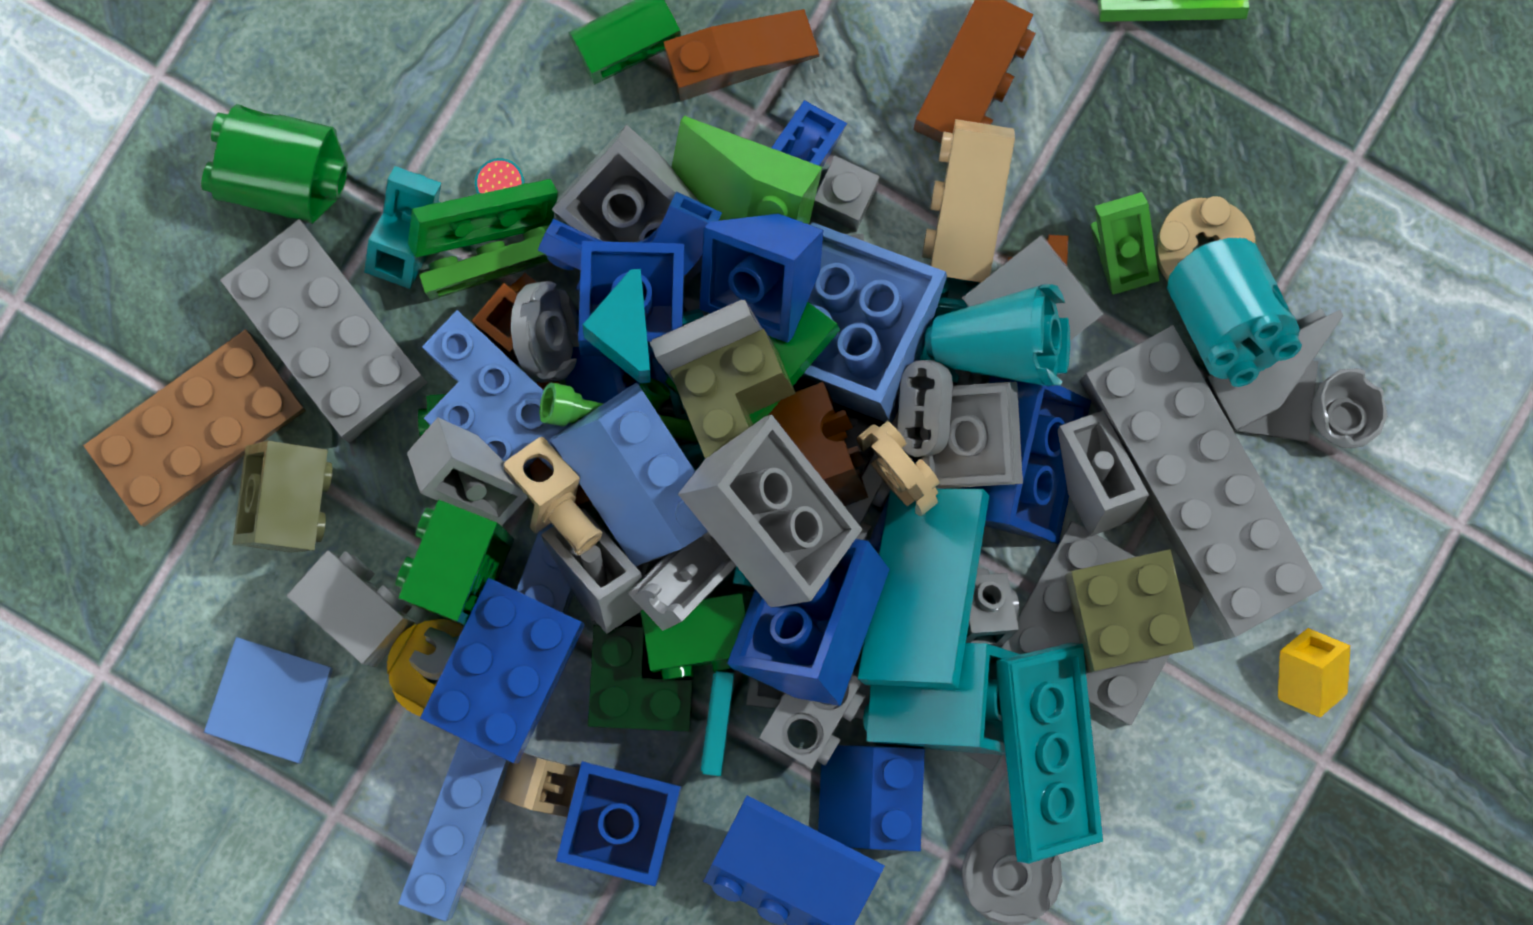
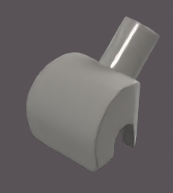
M429 627L424 636L426 641L436 648L435 652L426 655L415 650L409 662L425 678L439 680L459 636L452 638L446 632Z

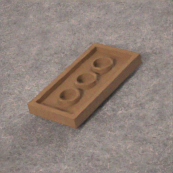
M245 329L83 446L138 523L145 527L244 456L246 446L263 442L306 410L250 332Z

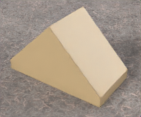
M524 753L519 763L509 762L499 799L529 810L567 817L580 768Z

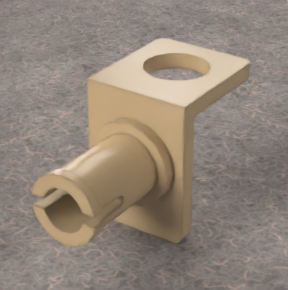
M537 438L505 461L504 470L534 503L530 529L535 534L552 523L574 548L577 555L585 553L600 540L601 534H603L602 531L597 529L574 503L580 477L545 438ZM536 457L546 459L553 467V475L543 482L532 481L524 473V464L529 459Z

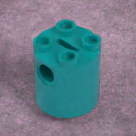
M1226 238L1202 245L1181 260L1169 275L1167 290L1209 374L1219 379H1229L1234 387L1246 386L1258 377L1259 372L1273 366L1278 361L1294 357L1301 350L1302 344L1298 338L1300 332L1298 323L1290 312L1261 252L1252 241L1246 238Z

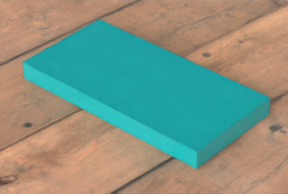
M890 489L879 556L890 570L864 639L858 680L864 685L959 688L990 496L984 489H937L938 494L936 497L938 503L923 516L915 514L916 501L906 506Z
M1067 643L997 660L996 668L1017 862L1030 864L1103 842L1083 643Z

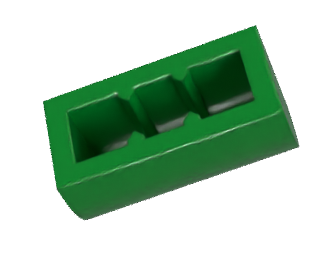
M633 0L568 32L594 85L665 51V41L681 36V31L665 0Z

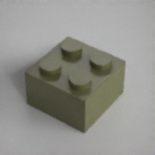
M269 440L246 446L232 545L288 553L315 551V543L322 541L326 525V515L324 512H320L322 492L329 490L332 480V463L326 462L328 449Z
M1171 549L1074 570L1065 575L1080 643H1083L1087 673L1194 649Z

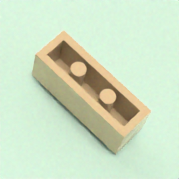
M955 119L953 133L943 132L939 162L947 163L944 182L937 180L934 182L930 210L939 211L936 230L926 229L922 258L931 259L930 266L946 271L947 277L981 283L991 274L1015 142V131L1013 128Z

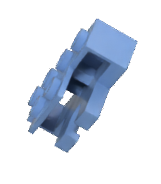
M456 310L422 346L426 353L458 382L424 419L431 425L439 417L478 435L504 462L539 437L545 438L557 451L550 438L573 423H568L564 427L542 423L539 409L544 390ZM537 457L529 459L524 464V471L537 459ZM538 457L553 471V467L550 464V462H548L546 459Z

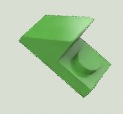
M1140 192L1094 206L1097 221L1091 224V232L1112 295L1158 282L1159 274L1150 211L1144 194Z

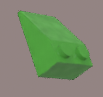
M683 116L680 120L671 168L700 203L722 212L719 221L781 214L806 224L810 223L822 172L821 166L687 116Z

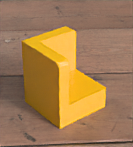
M1310 628L1304 630L1280 650L1279 700L1319 718L1322 717L1348 693L1351 645Z

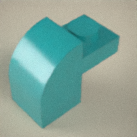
M394 166L387 179L383 214L368 239L364 273L411 289L427 257L425 255L415 258L408 245L412 209L432 203H440L441 182Z

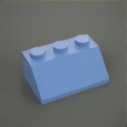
M637 382L550 438L563 460L580 477L579 484L635 567L680 550L708 532L678 495L695 473V470Z

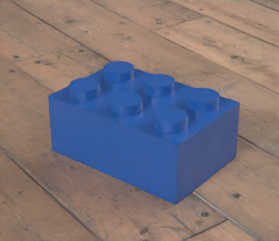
M488 577L420 719L505 760L519 763L585 624Z

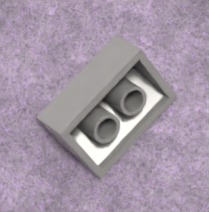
M772 415L763 417L707 457L678 493L770 608L811 601L862 531L860 525Z

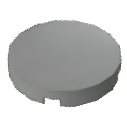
M552 281L525 285L516 296L511 316L513 348L519 364L531 379L540 383L566 379L577 362V358L571 359L573 347L579 346V320L572 299L565 290L558 291L555 288L556 283Z
M1013 825L996 826L979 835L967 849L961 868L963 890L972 907L986 919L1003 925H1025L1044 915L1056 902L1063 882L1061 861L1058 855L1030 864L1017 862Z

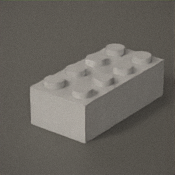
M300 219L220 279L228 292L335 430L348 443H351L428 383Z

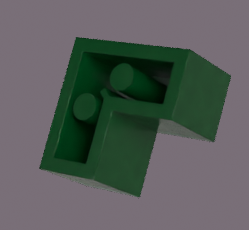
M593 625L588 727L691 732L693 681L644 678L646 641L643 627L618 626L606 634L599 625Z

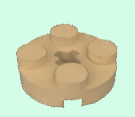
M1218 196L1194 198L1178 205L1163 221L1157 235L1156 260L1161 273L1168 281L1169 275L1177 264L1193 252V249L1197 246L1198 240L1196 236L1204 235L1205 238H1214L1215 241L1226 238H1246L1255 243L1254 231L1246 216L1237 207L1229 204L1226 199Z
M886 421L880 427L872 424L857 437V442L863 452L871 446L878 456L870 464L892 492L906 506L916 501L915 514L923 516L938 503L936 486L940 482L937 476L923 460L920 459L914 463L902 448L907 443L894 425L889 421Z

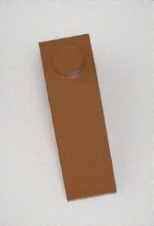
M804 9L711 26L664 42L665 56L680 101L820 56Z

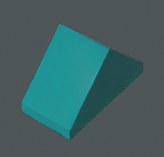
M631 269L582 324L583 334L588 342L639 383H650L641 269Z

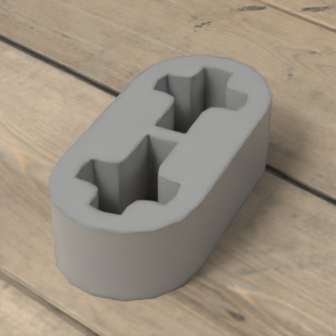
M921 360L911 363L904 370L901 378L897 430L907 443L902 449L915 457L933 456L940 453L947 445L950 434L952 375L945 365L934 360ZM920 377L934 379V389L926 390L923 387H919ZM924 427L927 430H931V439L923 441V439L917 438L915 434L916 428Z

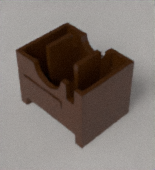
M824 382L795 392L796 394L782 399L769 415L776 419L841 503L847 506L868 498L869 496L859 469L855 470L856 467L866 464L858 446L847 449L844 441L845 438H848L846 430L853 428L845 410L838 412Z

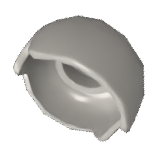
M1339 369L1319 385L1312 400L1311 417L1317 430L1323 437L1338 447L1353 449L1367 445L1381 434L1387 418V410L1383 398L1384 391L1382 388L1373 385L1365 377V371L1362 369Z

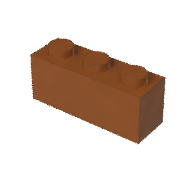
M974 0L916 117L913 130L941 143L943 132L953 133L955 119L991 125L994 119L985 115L993 99L1001 103L1003 102L1015 76L1007 73L1014 56L1024 59L1036 35L1035 32L1028 29L1034 14L1005 0Z

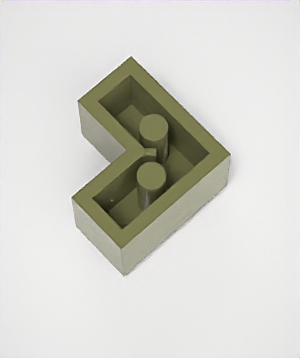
M765 329L670 371L705 459L753 425L749 414L796 394L780 355Z

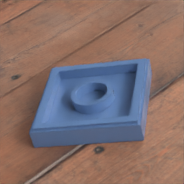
M236 637L204 733L296 763H302L333 668Z

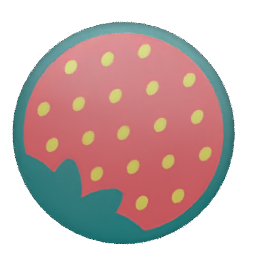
M504 158L487 161L479 168L475 177L477 194L525 183L520 168L514 162Z

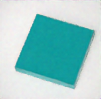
M716 671V674H713L701 763L703 774L722 776L735 679L733 673Z

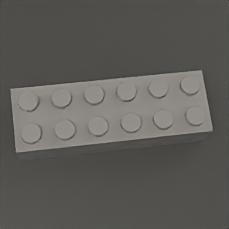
M1174 325L1085 373L1080 379L1081 385L1096 411L1104 410L1149 494L1147 497L1149 505L1196 588L1203 594L1202 598L1226 640L1239 636L1323 589Z

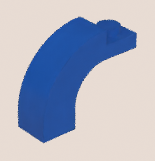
M676 191L660 226L650 236L638 242L684 244V275H686L703 254L704 226L708 222L719 221L722 212ZM553 219L542 238L538 251L546 254L547 259L560 268L566 270L577 268L581 270L582 241L601 240ZM579 280V283H578V285H577V287H576V289L579 290V291H580V280Z

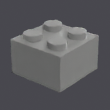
M327 550L286 596L361 664L376 667L390 652L393 643L399 635L415 624L406 615L412 607L406 601L398 598L399 595L390 587L387 588L385 585H382L378 590L369 582L375 574L356 556L349 554L347 551L339 556Z

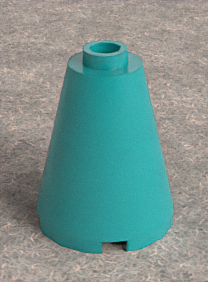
M1042 284L937 316L933 321L932 327L926 329L925 347L929 357H934L936 362L942 363L951 369L1048 387L1060 386L1063 381L1057 377V374L1067 373L1070 359L1069 318H1059L1056 306L1058 303H1065L1063 294L1057 285Z

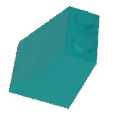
M966 643L958 689L871 685L870 700L865 707L863 715L864 728L867 732L866 741L893 747L1006 755L996 661L1021 654L987 643Z

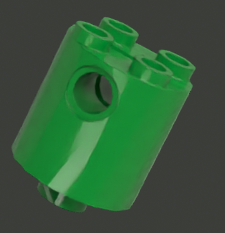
M239 104L233 106L228 114L218 112L215 116L211 130V141L216 142L217 145L213 162L208 161L204 168L201 188L203 191L211 192L213 199L216 201L239 204L261 212L294 220L300 219L302 222L313 224L341 197L346 183L348 162L334 127L281 114L263 113Z

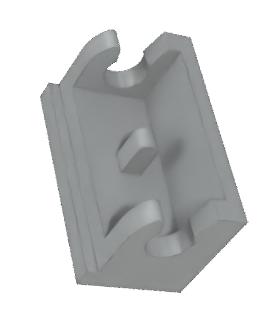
M707 532L686 547L665 555L628 594L664 631L682 622L736 565L712 535Z

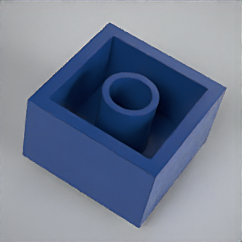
M582 761L556 861L655 887L658 883L682 786Z

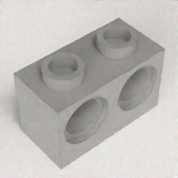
M854 674L851 675L841 706L825 705L820 702L798 699L784 693L758 740L810 770L816 761L826 765L840 741L839 738L832 735L842 717L851 722L866 696L858 691L862 682ZM805 720L815 727L817 738L813 746L807 749H798L789 742L787 731L793 722Z

